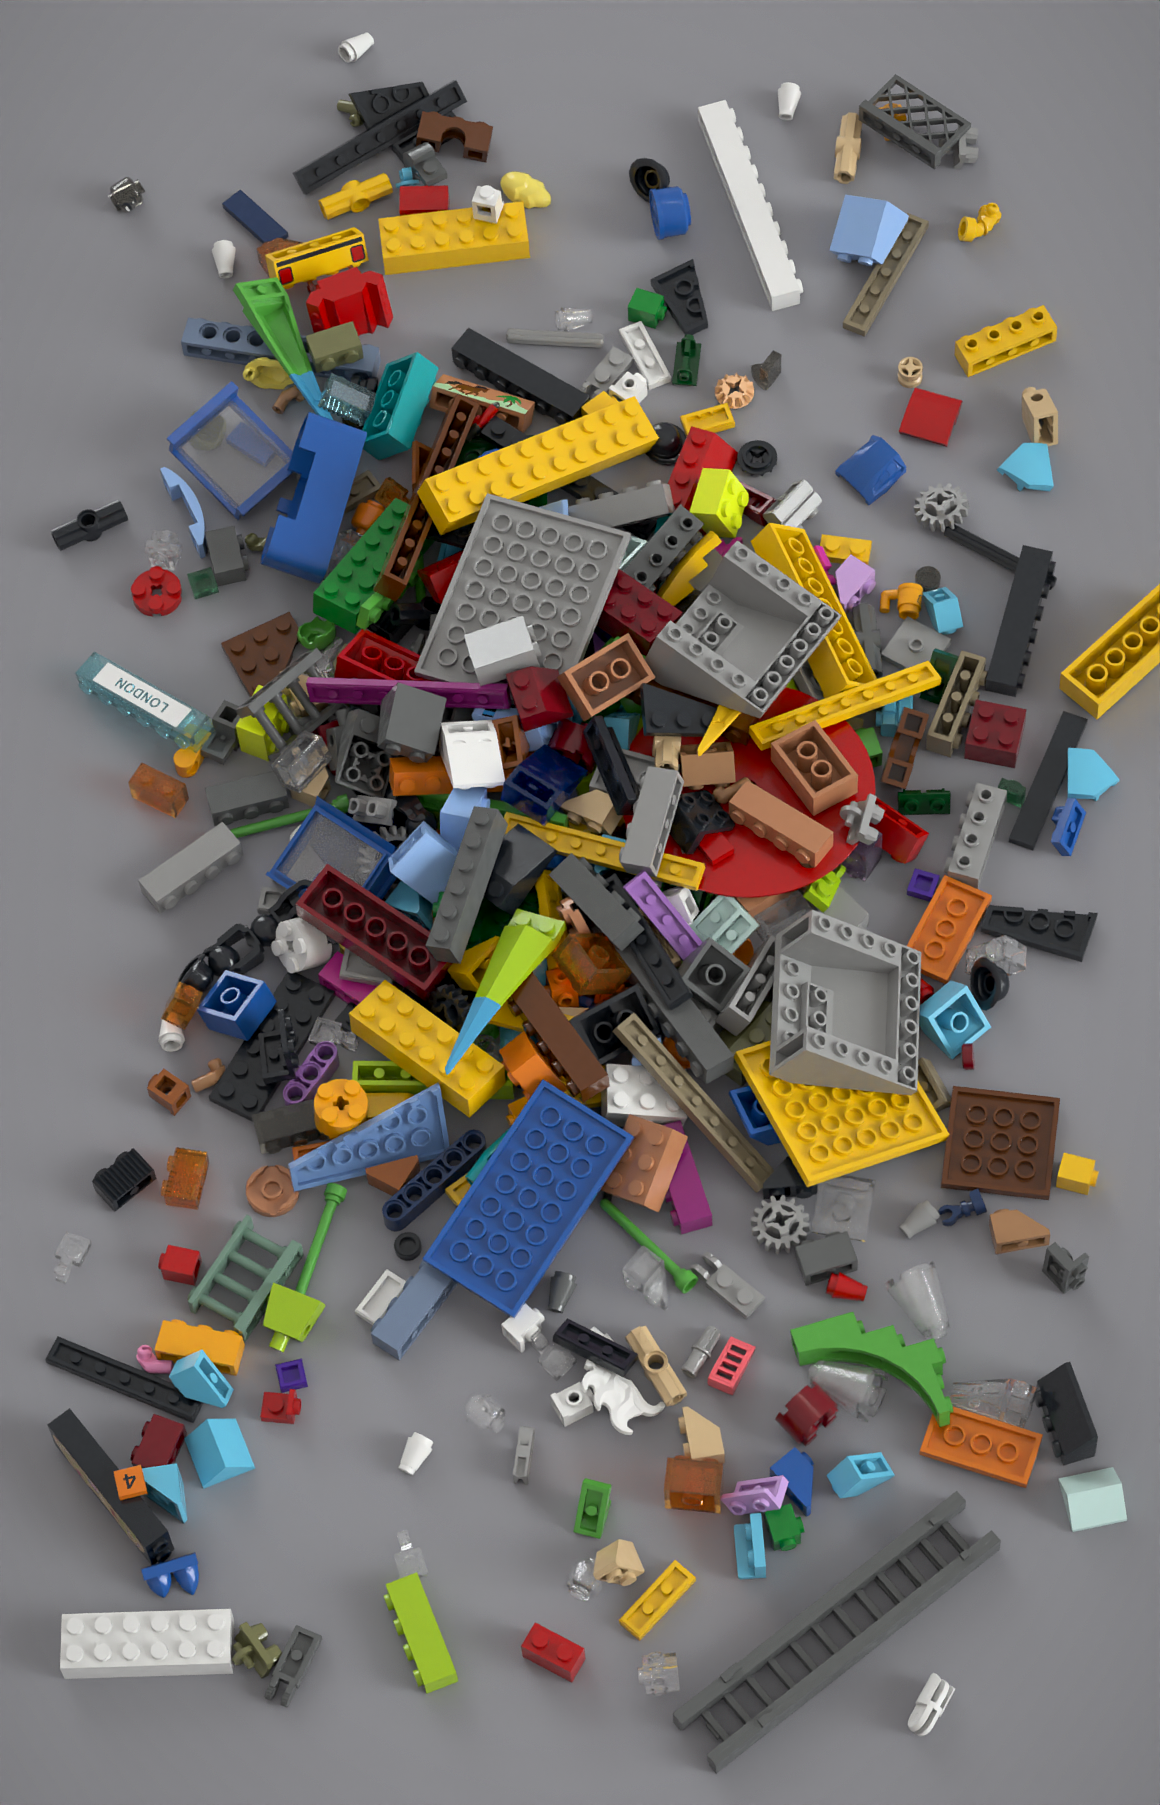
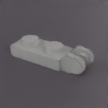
M613 346L579 390L586 394H589L591 390L595 391L590 400L603 391L609 395V387L611 385L614 386L633 365L634 357Z
M706 1252L702 1257L716 1271L712 1276L697 1263L691 1267L693 1273L706 1284L708 1289L745 1319L765 1301V1297L724 1263L721 1264L709 1252Z

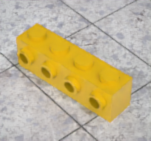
M1044 305L1030 308L1023 314L1008 317L1003 322L994 326H987L977 333L961 337L955 341L954 355L967 377H970L1055 342L1057 326Z

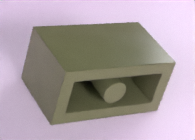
M353 321L306 336L307 348L317 373L329 371L347 363H355L364 358L362 344Z

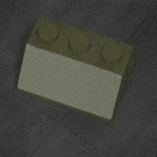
M763 1001L752 1021L737 1036L725 1028L720 1032L719 1037L733 1055H735L736 1051L771 1040L772 1002ZM734 1059L733 1070L725 1075L742 1087L747 1080Z

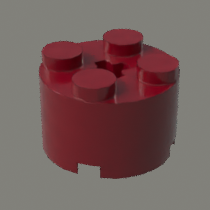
M569 719L559 722L544 752L546 758L554 766L558 762L564 766L562 769L564 772L580 777H586L589 772L590 774L592 773L596 763L583 734L588 723L580 725L573 723Z
M813 1381L811 1387L805 1386L785 1405L788 1411L784 1415L779 1412L775 1420L798 1444L802 1443L806 1447L817 1437L816 1432L821 1425L827 1428L837 1418L838 1404Z

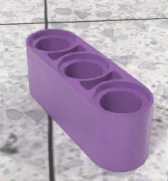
M322 1041L318 1043L296 1071V1079L290 1080L285 1086L283 1098L286 1109L294 1115L304 1113L314 1101L319 1086L327 1083L338 1069V1051L332 1042ZM325 1055H331V1056H332V1057H331L330 1059H328V1060H322V1059H321V1058H322L323 1056H325ZM310 1075L317 1076L314 1080H306ZM293 1096L302 1097L297 1101L290 1100Z

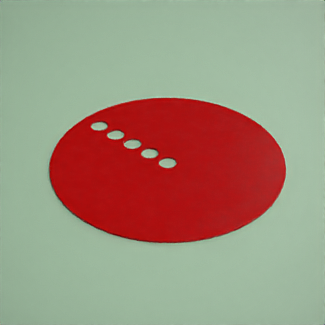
M785 687L762 715L759 722L819 700L801 691ZM846 720L822 729L857 773L858 791L856 794L814 816L772 763L771 748L761 751L752 738H750L746 746L730 741L734 752L736 782L744 777L748 778L759 788L833 831V847L815 868L803 867L793 854L786 850L778 849L773 842L764 837H758L751 829L735 823L733 830L721 832L734 847V854L713 866L698 847L693 854H682L680 846L670 834L664 853L704 863L705 870L698 890L726 897L756 898L783 894L807 886L837 868L860 842L858 841L854 845L846 842L850 827L845 826V820L840 816L841 808L850 805L851 801H865L868 794L871 793L875 796L876 793L873 766L867 749L858 734ZM642 727L630 744L629 751L654 757L652 756L654 736H644ZM719 736L714 742H725L729 740L723 736ZM681 737V745L700 744L703 737ZM714 784L704 785L702 789L690 790L686 786L682 787L681 794L706 790L713 795L716 787H714ZM729 802L720 804L724 811L729 814ZM623 815L626 827L629 823H632L634 815Z

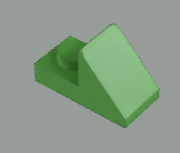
M587 1478L583 1480L573 1532L598 1539L601 1538L611 1506V1500H609L611 1484Z

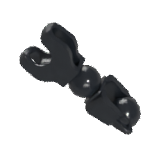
M388 782L384 798L397 801L393 811L398 826L405 827L406 833L410 836L425 821L437 832L438 821L435 815L429 810L424 809L416 795L393 796L390 782ZM352 789L357 797L358 795L369 796Z
M306 879L298 881L284 891L278 901L268 909L270 914L257 916L251 923L250 929L247 925L235 924L217 939V943L206 948L202 954L208 957V966L213 970V974L221 977L224 971L227 970L244 975L261 964L265 958L263 947H270L272 942L275 941L278 924L299 917L296 911V903L300 899L299 893L301 890L307 889L312 882ZM245 938L247 945L253 947V950L240 960L238 951L231 946Z

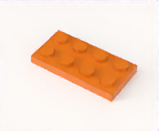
M944 875L907 944L908 947L921 952V974L944 984L949 982L992 901V895Z
M953 1406L949 1425L939 1427L932 1413L919 1455L1026 1488L1043 1439V1434Z

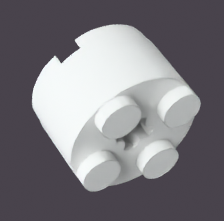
M297 917L278 924L276 939L272 942L271 949L273 954L279 957L287 971L295 973L326 964L332 954V943L328 944L326 934L302 918Z

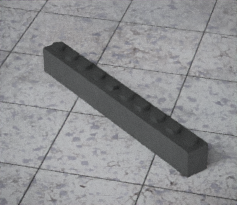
M593 869L590 871L594 877L597 875ZM562 890V897L563 899H565L566 897H568V895L564 890ZM575 902L572 903L575 910L578 909L593 940L596 943L600 942L607 959L614 961L618 966L619 974L623 980H628L631 985H638L654 1019L657 1018L660 1022L664 1035L667 1038L671 1037L675 1042L679 1055L682 1058L686 1057L690 1062L694 1075L701 1077L705 1084H708L732 1071L734 1055L691 998L677 1008L670 1010L630 945L621 951Z

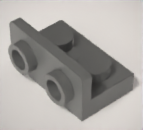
M1054 1242L1046 1249L1042 1271L1065 1294L1071 1288L1072 1290L1078 1289L1085 1282L1089 1256L1083 1253L1073 1261L1069 1251L1064 1247L1060 1248Z

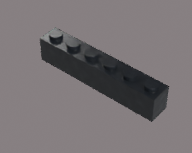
M469 327L451 348L452 359L457 367L472 372L482 381H488L501 392H507L510 395L535 402L534 408L538 413L548 415L555 419L559 425L582 417L581 407L590 401L588 394Z
M1026 545L1022 546L986 677V691L1016 697L1018 688L1023 689L1026 674H1022L1024 666H1029L1032 652L1028 651L1030 643L1035 644L1038 629L1034 627L1036 621L1041 622L1044 606L1040 605L1042 598L1047 599L1050 584H1047L1048 576L1053 577L1056 562L1052 561L1053 551Z

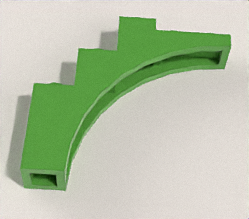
M854 1312L790 1330L791 1343L799 1366L819 1362L843 1361L864 1364L885 1371L903 1381L922 1398L932 1411L939 1427L950 1424V1413L953 1412V1406L950 1397H944L942 1390L945 1388L941 1376L943 1375V1364L946 1363V1358L942 1347L937 1348L934 1338L905 1346L902 1334L897 1335L894 1325L865 1333L862 1321L856 1320Z

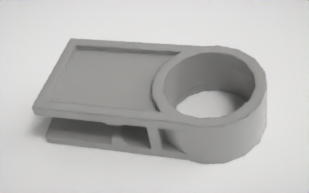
M520 1426L513 1470L515 1484H517L518 1479H522L524 1484L528 1485L535 1440V1427Z

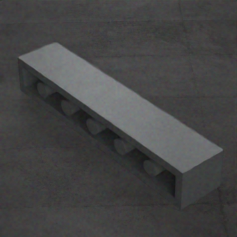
M473 807L426 943V947L436 961L461 964L508 826L498 809Z

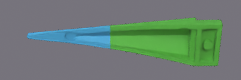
M278 278L236 283L233 291L244 307L242 312L317 415L333 420L307 357L289 296Z

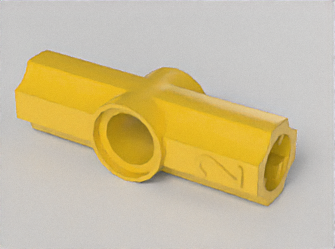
M382 173L363 182L358 180L349 181L341 188V191L322 198L318 202L324 218L329 220L350 210L354 213L362 212L370 205V202L393 193V188L387 174Z

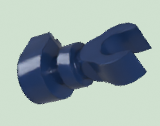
M979 1189L970 1191L969 1202L964 1200L960 1202V1205H944L938 1210L939 1215L948 1212L952 1214L950 1218L942 1221L944 1226H952L963 1215L965 1217L971 1216L970 1213L975 1211L977 1216L987 1212Z

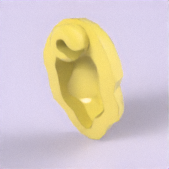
M512 171L501 178V188L511 201H523L524 207L528 209L533 207L542 208L550 205L551 196L545 189L544 184L532 178L529 174Z
M267 357L254 359L245 366L243 371L245 380L263 389H284L287 385L294 383L277 359H269Z

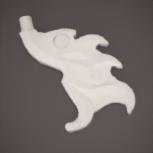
M595 1326L591 1329L592 1331L612 1340L608 1334L604 1335ZM588 1359L586 1360L584 1369L590 1371L584 1375L581 1381L582 1391L585 1393L588 1387L593 1388V1403L596 1410L600 1411L601 1405L606 1406L610 1413L611 1424L618 1432L632 1435L633 1430L627 1427V1421L640 1415L647 1417L656 1416L665 1408L664 1402H659L655 1406L648 1404L632 1380L625 1379Z

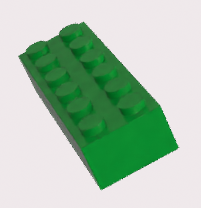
M395 498L314 591V614L355 635L361 629L356 626L360 607L375 593L373 589L407 509V503ZM425 539L417 560L435 542L434 540Z

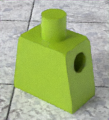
M273 1282L263 1321L264 1327L274 1331L269 1347L284 1353L290 1338L303 1342L326 1305L317 1299Z

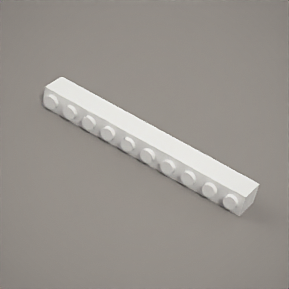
M726 100L698 107V122L771 310L775 311L800 304V293H803L801 280L795 278L794 262L792 259L788 260L787 258L788 249L785 240H780L779 224L777 221L773 222L771 217L773 216L770 202L766 203L764 199L766 194L763 184H758L757 168L755 164L751 165L749 161L751 159L748 146H744L742 143L743 133L741 128L735 125L736 116L733 108L729 109Z

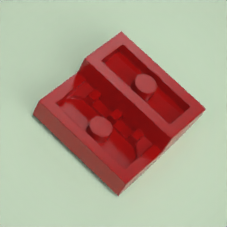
M915 387L902 419L899 433L947 447L963 401Z

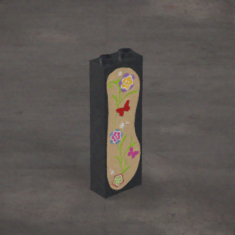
M69 1408L47 1424L57 1448L148 1562L154 1565L157 1562L161 1563L167 1560L174 1550L168 1530L141 1496L124 1500L119 1499L113 1472L119 1469Z

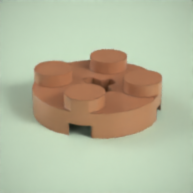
M568 896L559 901L560 905L556 907V910L562 921L565 920L567 924H570L571 929L568 930V933L573 942L577 943L579 947L583 946L584 948L593 944L594 940L589 937L591 933L578 909L574 910L571 905L574 903L573 900Z

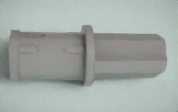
M708 1326L698 1343L692 1345L691 1349L693 1351L681 1368L685 1375L695 1379L705 1361L712 1357L710 1353L721 1336V1332L716 1327Z

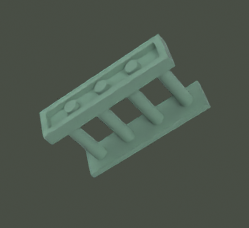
M246 1215L242 1222L238 1221L232 1231V1237L198 1287L194 1286L187 1298L192 1313L196 1314L201 1305L232 1321L234 1331L243 1337L244 1342L247 1341L266 1312L273 1282L284 1286L304 1256L302 1245L293 1239L288 1247H281L252 1231L254 1225L249 1215ZM245 1240H248L277 1256L278 1261L273 1268L267 1269L238 1253V1250ZM232 1261L263 1278V1284L259 1290L255 1289L253 1291L224 1275L223 1273ZM217 1283L248 1300V1306L244 1312L238 1313L209 1297L208 1295Z

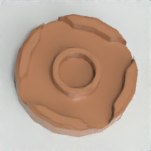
M282 1165L260 1167L247 1180L246 1196L248 1204L255 1212L262 1216L277 1217L284 1215L293 1209L299 1198L300 1190L294 1192L290 1171Z

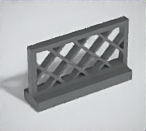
M896 74L869 101L865 99L859 105V120L934 170L941 163V158L971 128L969 121ZM897 84L904 89L905 93L891 94L890 90ZM919 98L923 101L921 106H910L909 99ZM906 99V107L893 108V100ZM889 101V108L879 109L875 105L878 102ZM928 111H939L942 113V118L929 119ZM924 112L925 119L912 120L911 113ZM894 114H908V121H898L894 118ZM957 123L962 127L956 131H948L947 124ZM930 125H944V132L931 133ZM926 126L927 133L918 134L913 131V127ZM945 138L946 143L939 148L932 143V139Z

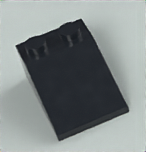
M518 823L504 835L483 897L513 916L557 850Z
M637 984L621 989L568 1020L600 1064L629 1050L614 1034L613 1030L631 1014L635 1013L654 1036L661 1032Z

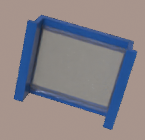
M231 381L169 435L167 441L170 443L169 451L239 520L293 473L287 470L292 450L237 396L239 388Z
M316 796L315 805L270 872L267 871L265 875L288 889L300 880L306 879L313 882L325 865L329 864L382 900L397 878L390 872L388 859L398 848ZM307 889L301 890L299 893V897H301Z

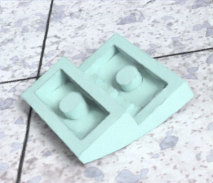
M718 895L690 925L702 942L710 937L731 954L760 926L734 897Z

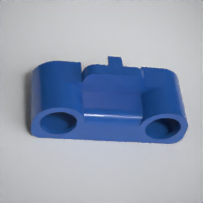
M308 412L298 433L287 470L301 474L298 480L293 499L288 500L282 497L279 499L276 511L288 516L278 515L275 528L270 526L260 560L261 565L317 584L321 583L329 566L366 440V431Z

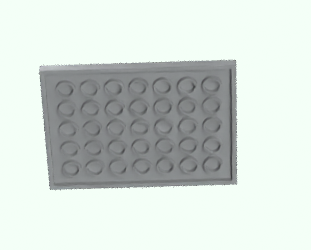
M487 493L414 670L415 675L436 682L479 683L464 635L520 616L524 617L526 626L532 625L536 639L531 641H537L542 656L537 657L541 668L558 669L559 674H562L575 666L584 658L630 542V533ZM504 679L494 684H508L507 679Z

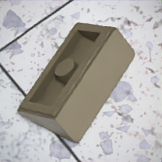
M923 1057L918 1060V1081L936 1112L950 1107L951 1096L932 1062Z

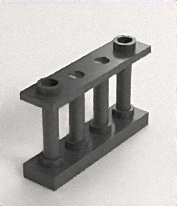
M317 648L303 653L235 710L241 719L250 715L252 718L256 717L277 747L268 756L270 760L280 757L282 760L288 758L295 752L293 748L332 714L336 716V710L346 708L344 703H328L329 705L319 712L313 702H310L308 695L299 684L300 679L298 677L302 673L308 674L309 677L322 678L316 669L317 665L315 662L322 657ZM285 687L292 690L311 717V720L303 727L281 697L283 695L281 691ZM267 702L275 705L294 732V735L287 741H284L265 714L264 705Z

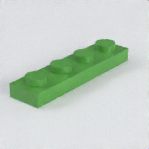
M416 561L407 586L398 599L404 596L410 586L414 587L419 579L417 571L420 562ZM375 592L361 605L356 626L365 630L371 623H376L385 610L389 611L394 601Z

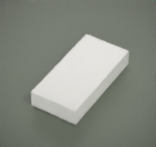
M386 1269L356 1308L355 1314L373 1325L378 1318L382 1319L388 1312L387 1307L391 1300L401 1295L406 1281Z

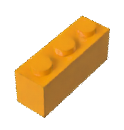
M173 1319L171 1321H162L154 1351L158 1360H173V1363H176L177 1360L203 1350L221 1373L237 1376L245 1344L243 1337L235 1331L224 1330V1332L213 1330V1328L207 1325H198L196 1327L187 1325L184 1321Z

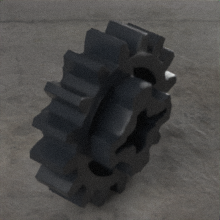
M444 984L430 992L432 997L428 998L427 1001L431 1004V1007L427 1008V1010L460 1033L472 1004L467 1003L468 995H461L462 989L460 987L455 989L454 984Z

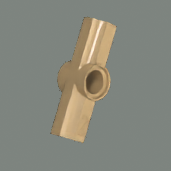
M852 112L842 116L840 135L837 136L834 179L841 184H848L854 181L857 160L860 159L862 139L860 137L863 122L859 120L857 113Z
M654 736L652 756L655 757L654 767L678 771L681 737Z
M639 1326L631 1330L625 1336V1339L631 1350L638 1354L637 1359L644 1369L646 1378L652 1382L666 1407L674 1406L681 1402L687 1396V1392L668 1363L667 1355L660 1350L646 1326ZM655 1362L663 1365L660 1369L657 1370L651 1369L649 1367L652 1363Z

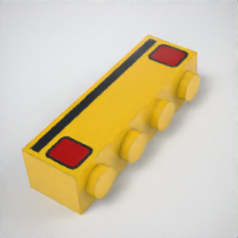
M355 227L265 255L269 277H277L284 289H290L299 282H312L317 279L316 277L322 275L337 274L339 270L344 268L359 267L361 263L369 261L364 234Z

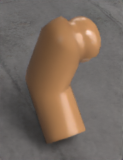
M296 385L281 392L272 409L278 414H283L291 400L295 398L298 402H301L305 398Z
M215 1058L208 1062V1067L211 1071L191 1080L196 1093L217 1084L225 1071V1065H222L220 1058Z

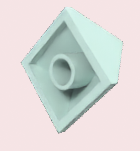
M1113 1467L1059 1478L1058 1481L1072 1532L1127 1521L1122 1483Z

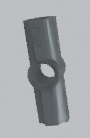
M861 603L852 608L855 634L876 677L879 678L883 676L880 655L881 636L880 630H877L874 606L868 603Z

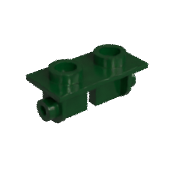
M687 334L681 339V342H677L672 378L673 385L697 386L702 344L696 343L693 335Z
M945 788L926 790V793H921V790L903 789V792H898V812L902 815L950 814L951 793L950 791H945Z

